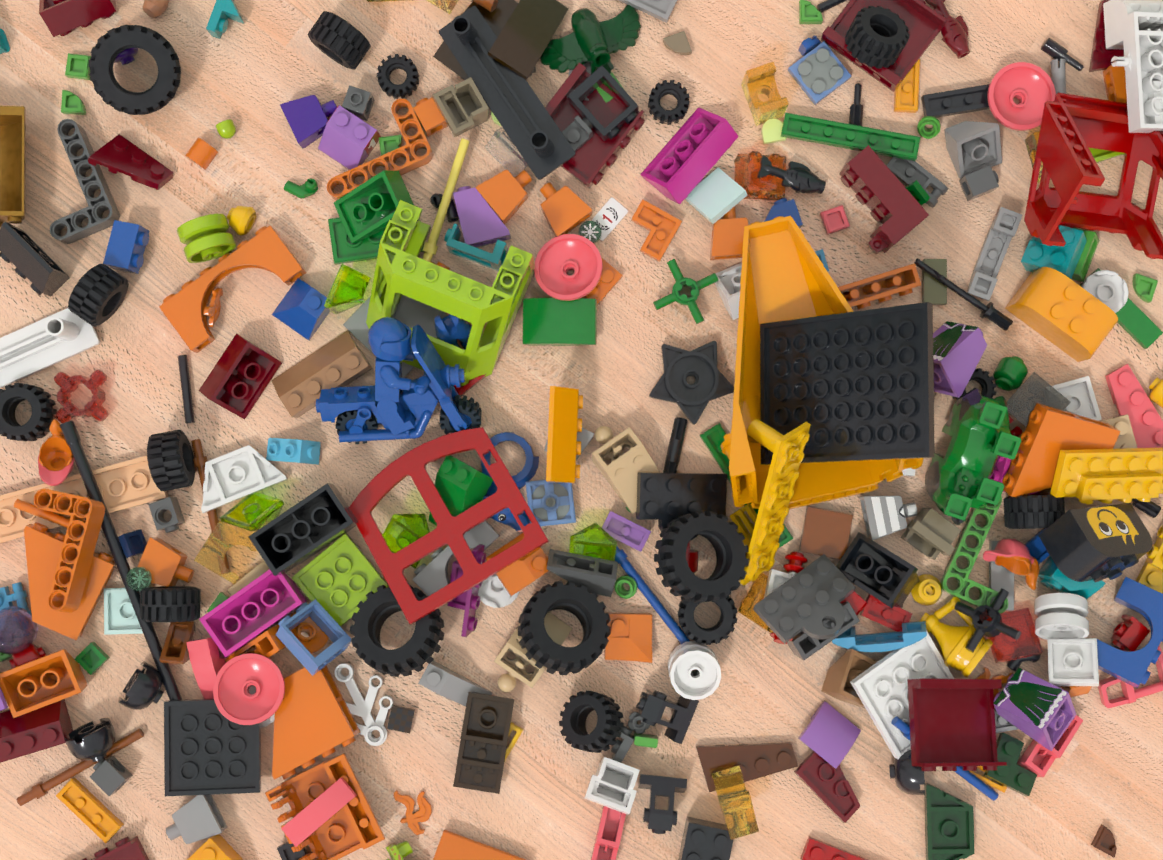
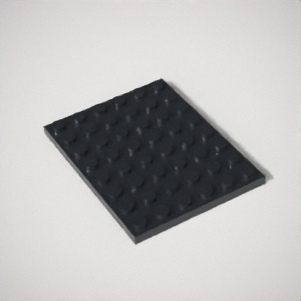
M924 302L760 324V421L783 435L805 422L811 424L808 433L810 437L803 451L804 458L801 463L935 457L933 303ZM761 445V465H770L773 452Z

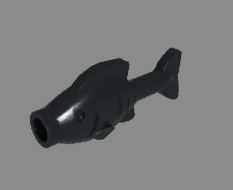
M766 156L761 157L757 178H764L768 175L783 179L781 185L790 187L796 193L821 194L824 191L826 181L821 180L812 173L807 166L791 161L788 164V169L784 170L772 166Z

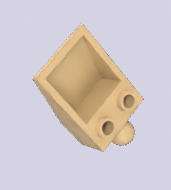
M600 426L595 431V439L604 445L592 453V461L633 515L637 510L638 472L660 473V471L630 427L613 438V432L609 427ZM624 447H628L630 449L626 453L622 451ZM610 460L611 463L609 465H606L604 461Z
M550 612L544 618L547 634L555 643L562 645L573 628ZM518 627L494 660L495 663L508 671V673L501 675L498 679V687L503 692H510L515 688L516 678L533 688L547 668L543 666L539 669L535 666L537 661L534 658L530 660L525 655L528 652L527 649H522L519 643L522 636H518ZM510 651L516 654V658L513 660L507 657V653ZM532 665L535 670L532 673H528L526 667Z

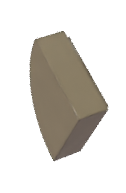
M685 31L663 38V43L669 50L680 55L692 54Z

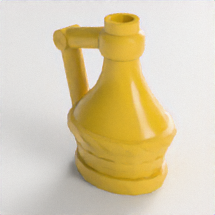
M953 597L935 611L934 614L926 612L919 622L926 621L927 632H931L937 639L945 660V666L961 671V674L968 678L993 642L990 639L986 640L983 636L972 653L965 648L976 630L971 617L956 610L968 626H951L939 622L940 619L955 609L958 601L960 602L959 598Z

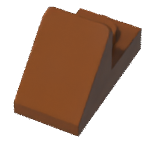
M170 622L159 659L161 663L185 664L190 659L186 642L192 641L195 630L194 622Z

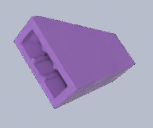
M460 187L457 189L458 192L453 193L465 244L480 247L496 243L497 240L505 241L511 239L508 228L475 187Z

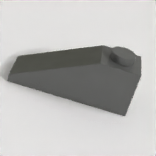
M550 549L547 570L567 581L575 582L577 587H580L581 584L587 586L586 591L589 593L594 591L597 595L611 597L616 581L618 562Z
M848 601L842 603L845 619L841 630L835 636L828 639H815L801 631L793 637L792 641L787 642L793 654L802 660H806L858 623L860 620ZM831 620L822 621L823 626L827 629L835 627Z

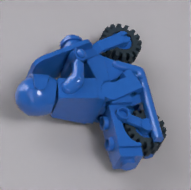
M383 317L375 321L368 332V342L372 353L376 356L375 385L321 389L320 398L316 399V411L321 413L322 422L331 421V423H334L337 417L336 429L339 435V442H355V444H359L362 441L365 444L367 441L420 438L428 425L438 400L441 406L440 427L442 430L444 429L446 435L462 430L480 428L482 410L481 407L479 408V403H474L472 397L467 400L466 395H463V399H461L453 386L461 387V383L465 382L464 368L460 369L459 364H455V367L445 365L419 324L413 326L411 339V329L406 324L392 317ZM413 358L417 359L424 369V375L413 380L402 378V360L413 361ZM378 424H382L385 429H378Z

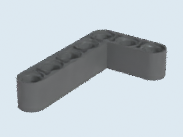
M64 119L58 124V134L88 203V207L55 220L50 226L52 237L63 243L70 244L113 226L114 220L119 221L120 214L100 165L88 164V157L94 151L85 130L72 119ZM75 128L74 134L68 136L69 130ZM84 148L83 154L77 157L78 150ZM92 168V174L89 177H85L86 171ZM97 189H101V194L94 198V192ZM109 209V216L103 219V212ZM88 218L87 226L82 228V221ZM67 227L66 235L61 237V230Z

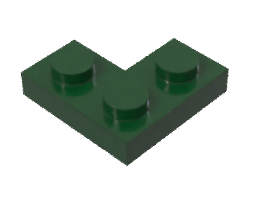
M1000 733L997 740L998 762H1007V766H997V770H985L984 776L1025 797L1030 796L1037 774L1017 765L1024 743L1006 733Z

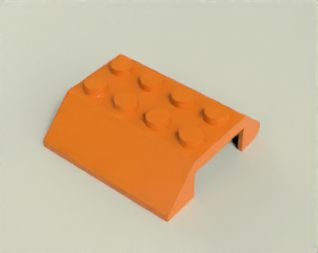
M345 753L327 759L265 792L269 802L280 796L283 797L271 804L273 810L282 807L287 802L291 807V810L277 818L279 823L291 817L294 818L341 777L356 793V796L297 847H291L293 852H298L309 845L311 852L302 856L299 860H338L360 848L364 850L385 839ZM286 836L288 843L292 844L290 839Z

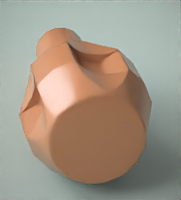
M144 0L143 11L148 16L157 18L168 8L169 0Z

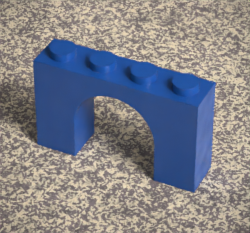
M1125 577L1114 601L1140 613L1147 620L1151 630L1150 641L1140 650L1126 652L1097 639L1098 669L1138 688L1140 683L1146 684L1151 674L1147 669L1150 663L1156 664L1161 654V651L1157 649L1160 643L1163 642V594Z

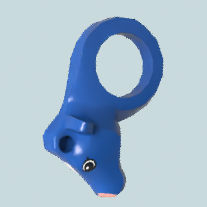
M514 432L496 434L490 439L494 447L501 442L512 441L519 444L525 451V466L517 475L512 476L520 490L536 474L539 456H534L529 443L524 438L514 434ZM489 451L484 457L487 463L491 465V452ZM481 460L482 473L491 477ZM494 481L483 500L496 493L497 486ZM505 508L490 517L497 522L510 526L519 533H523L509 508ZM525 511L519 515L524 526L530 523Z

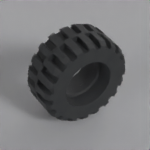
M122 25L107 31L105 35L97 40V44L91 50V59L88 67H90L89 76L94 84L96 93L102 97V100L107 105L112 106L119 112L130 115H145L156 112L173 99L180 85L181 67L173 46L161 34L140 25ZM128 48H140L147 51L157 63V80L150 89L144 92L128 91L115 79L113 73L114 61L119 53Z
M696 511L672 520L668 523V528L661 531L659 535L662 540L656 541L655 548L658 549V554H654V562H658L659 568H656L657 575L663 576L664 579L661 582L664 587H671V594L681 596V600L687 602L703 603L726 598L731 595V591L738 589L740 586L738 580H743L747 574L744 571V567L749 566V559L746 558L745 553L749 551L748 545L744 546L742 540L745 539L743 533L736 531L738 526L734 522H727L728 517L723 514L717 515L714 511ZM695 535H701L709 540L716 552V567L708 579L697 577L689 568L686 560L687 545Z
M556 581L552 586L550 584L543 586L540 591H537L523 608L518 621L520 623L518 636H522L519 643L522 649L526 648L528 651L525 655L529 660L534 658L537 661L535 666L539 669L543 666L547 667V672L554 674L556 671H559L560 675H567L569 672L575 674L583 668L586 669L603 653L602 651L609 641L607 637L611 634V627L607 626L611 620L609 614L604 613L606 608L604 602H598L596 599L598 595L594 591L592 593L586 591L587 586L581 584L580 587H577L573 581H568L565 585H563L562 581ZM556 609L566 610L578 618L583 628V640L579 645L564 647L555 643L549 637L544 625V618L549 611Z
M385 585L377 587L378 591L376 593L369 592L366 595L368 599L364 603L362 601L359 602L357 607L360 609L358 613L354 612L352 616L355 624L350 626V633L355 637L351 639L353 647L357 649V655L378 672L384 675L389 674L392 677H398L400 674L409 676L412 675V670L417 672L423 670L425 662L430 664L434 660L431 657L433 653H439L441 648L438 644L439 640H444V632L441 631V628L444 627V620L440 617L441 612L439 608L416 621L415 631L405 645L397 649L387 650L380 642L382 625L389 616L402 611L390 587L387 588ZM411 586L418 601L428 597L420 589Z

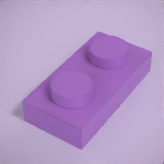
M612 511L609 512L600 532L640 552L651 533L650 530Z

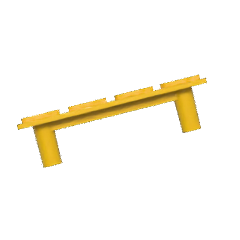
M759 419L752 421L747 429V435L773 452L752 538L750 540L744 536L745 539L742 540L744 546L748 545L749 551L745 553L746 558L749 559V566L744 567V571L747 574L743 580H740L743 586L750 581H755L764 571H769L774 566L775 553L780 546V543H778L779 538L784 530V520L789 513V502L794 495V484L799 477L798 469L804 458L803 451L810 437L808 433L811 424L808 422L803 423L785 435Z

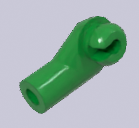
M312 178L307 179L300 186L288 180L284 186V191L301 199L314 195L318 190L317 181Z

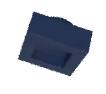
M141 529L118 537L126 558L142 554L147 545Z

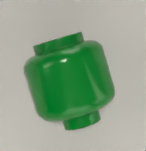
M1016 356L1005 357L1000 360L993 373V377L1000 389L1011 391L1021 386L1028 373V369L1021 358Z

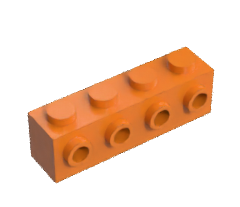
M914 263L839 286L838 288L850 307L857 306L859 310L871 306L870 301L878 299L879 303L891 300V295L899 293V296L913 293L912 288L921 286V282Z

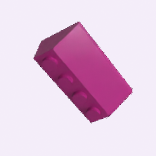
M698 107L640 175L666 198L680 205L739 136L725 118Z
M269 569L199 620L223 655L228 657L308 601L295 582L286 573L274 576Z

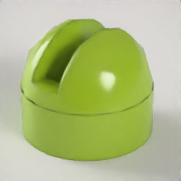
M231 119L222 121L215 126L219 135L223 138L228 139L235 134L236 128Z

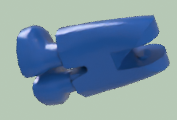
M440 315L436 316L434 324L437 339L460 348L457 339H459L462 347L466 349L472 325L453 315H448L442 319Z

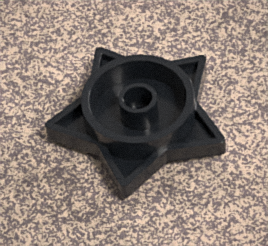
M712 341L692 351L666 344L661 346L664 374L649 394L650 398L676 403L689 421L695 425L709 401L734 392L733 385L717 368L716 341ZM688 376L695 378L694 384L687 383L686 379Z

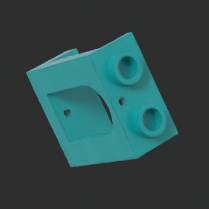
M454 223L452 229L448 228L444 241L447 242L446 246L451 254L499 271L508 253L506 242L497 240L493 253H489L460 242L461 232L457 224Z

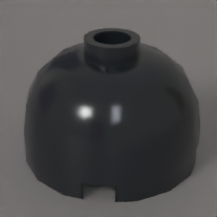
M145 661L141 663L144 668L141 671L136 669L123 690L126 693L125 698L122 699L120 697L118 703L133 710L147 708L152 702L157 704L164 691L160 690L163 683L161 675L156 668Z
M109 718L99 719L101 723L96 725L93 724V721L84 724L68 734L70 739L65 737V743L73 756L80 760L92 759L93 762L100 761L107 756L106 752L111 749L115 742V732Z
M911 750L905 752L899 759L894 758V764H889L890 779H895L897 787L904 793L925 795V790H920V785L925 784L924 771L919 766H912Z

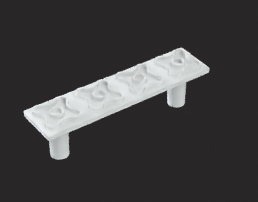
M66 308L1 337L0 388L99 345L100 340L94 326Z

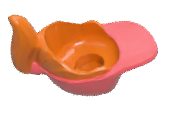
M53 419L49 428L52 436L42 444L38 456L40 478L50 486H57L62 483L73 470L75 461L60 428L61 424L56 419Z
M1002 539L997 543L994 550H987L983 553L985 561H994L996 565L1004 566L1014 574L1025 576L1026 584L1032 590L1036 589L1040 570L1039 563L1030 555L1025 544L1016 539Z

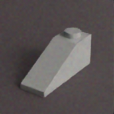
M434 660L428 664L418 683L438 695L465 707L468 692L492 695L493 693Z

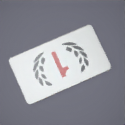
M611 197L588 223L586 228L589 230V224L591 223V230L599 232L593 234L603 241L628 213V210Z

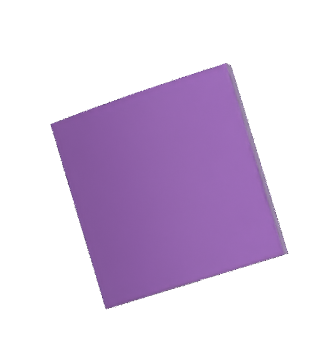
M824 701L810 718L811 722L798 739L836 769L851 749L861 730Z

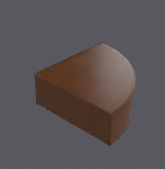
M1101 824L1091 845L1115 857L1117 847L1113 834L1107 827Z

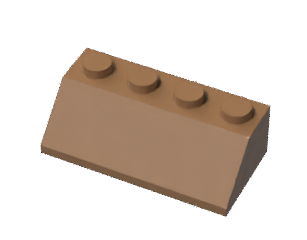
M347 330L271 381L278 397L291 417L299 418L316 406V399L320 398L321 389L346 387L373 368Z

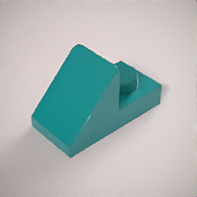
M216 0L206 30L212 37L221 38L222 33H225L228 28V19L244 24L233 0Z

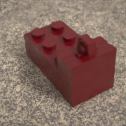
M869 145L850 160L839 173L843 184L848 188L851 187L856 193L857 200L862 205L866 204L871 210V216L877 222L883 224L870 236L872 239L867 244L875 254L881 251L887 252L929 216Z

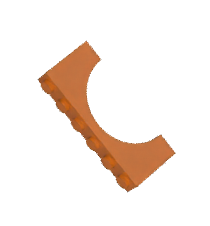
M271 226L260 228L255 233V237L249 241L241 242L237 246L236 251L223 255L218 260V264L204 269L200 273L199 278L195 281L186 282L181 287V291L167 296L163 300V304L159 306L191 351L198 353L215 340L210 331L204 309L205 306H208L212 291L226 276L241 269L258 268L276 274L289 286L297 278L307 273L276 230Z

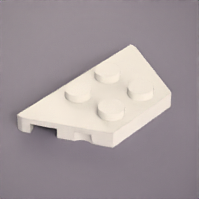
M247 445L205 462V481L203 484L204 493L201 511L206 513L285 481L287 478L255 449Z

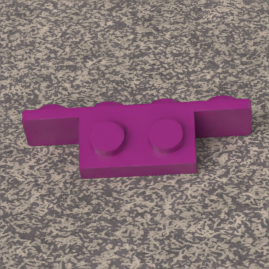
M479 544L472 551L479 564H483L486 561L485 545ZM457 560L452 565L450 583L463 575V570ZM483 582L447 604V606L465 610L462 637H467L477 627L478 619L475 618V614L480 605L481 598L478 596V592Z

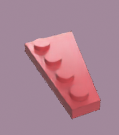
M1125 364L1106 375L1105 378L1113 403L1116 404L1119 416L1127 414L1129 416L1137 448H1162L1163 420L1129 365Z

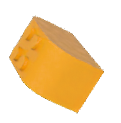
M1041 267L1031 272L1005 307L1006 310L1077 362L1090 359L1118 322L1117 315L1107 305L1063 273L1049 267Z

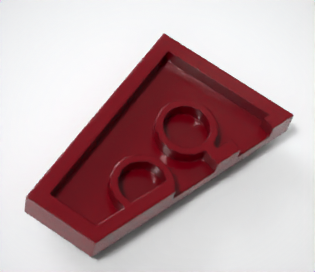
M1102 0L1099 3L1089 72L1106 70L1111 63H1114L1111 62L1114 56L1124 57V49H1106L1103 4L1109 0Z
M120 134L88 157V164L94 166L97 164L107 167L109 172L115 174L118 172L130 176L131 180L159 190L173 179V171Z
M813 751L794 771L843 823H846L860 808V804L848 780H846L840 764L835 769Z

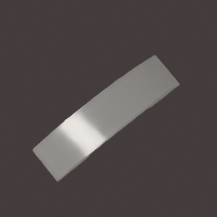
M1000 207L979 253L967 293L987 301L990 300L998 280L996 277L1010 241L1016 234L1023 216L1022 214Z

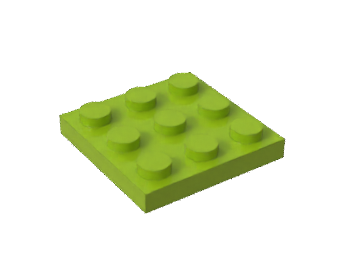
M347 533L292 577L309 600L312 602L316 599L340 627L352 618L354 612L358 613L360 608L357 605L360 601L364 603L368 599L366 595L369 592L376 593L378 591L377 587L382 585L389 588L388 583Z

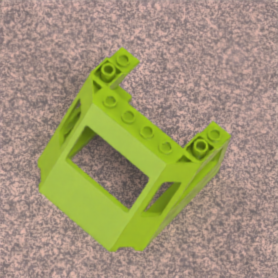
M400 200L393 218L389 220L380 240L366 319L368 328L370 329L375 321L383 317L393 318L402 295L472 324L465 350L427 335L445 365L455 367V364H459L460 369L464 368L465 382L461 383V386L467 385L469 380L478 376L485 375L486 377L491 375L534 275L535 264L533 254L511 245L492 287L484 285L419 258L431 226L418 221L423 209ZM413 358V361L402 360V362L424 371L417 359Z

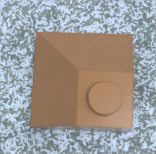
M849 649L828 669L821 691L840 701L865 708L850 681L877 663V661L854 649Z

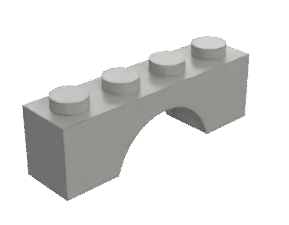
M486 520L464 534V538L470 548L474 549L479 544L485 545L484 550L500 536ZM449 545L444 550L439 548L431 555L433 560L428 565L423 563L414 571L416 576L412 580L427 596L432 595L450 583L447 568L454 554Z

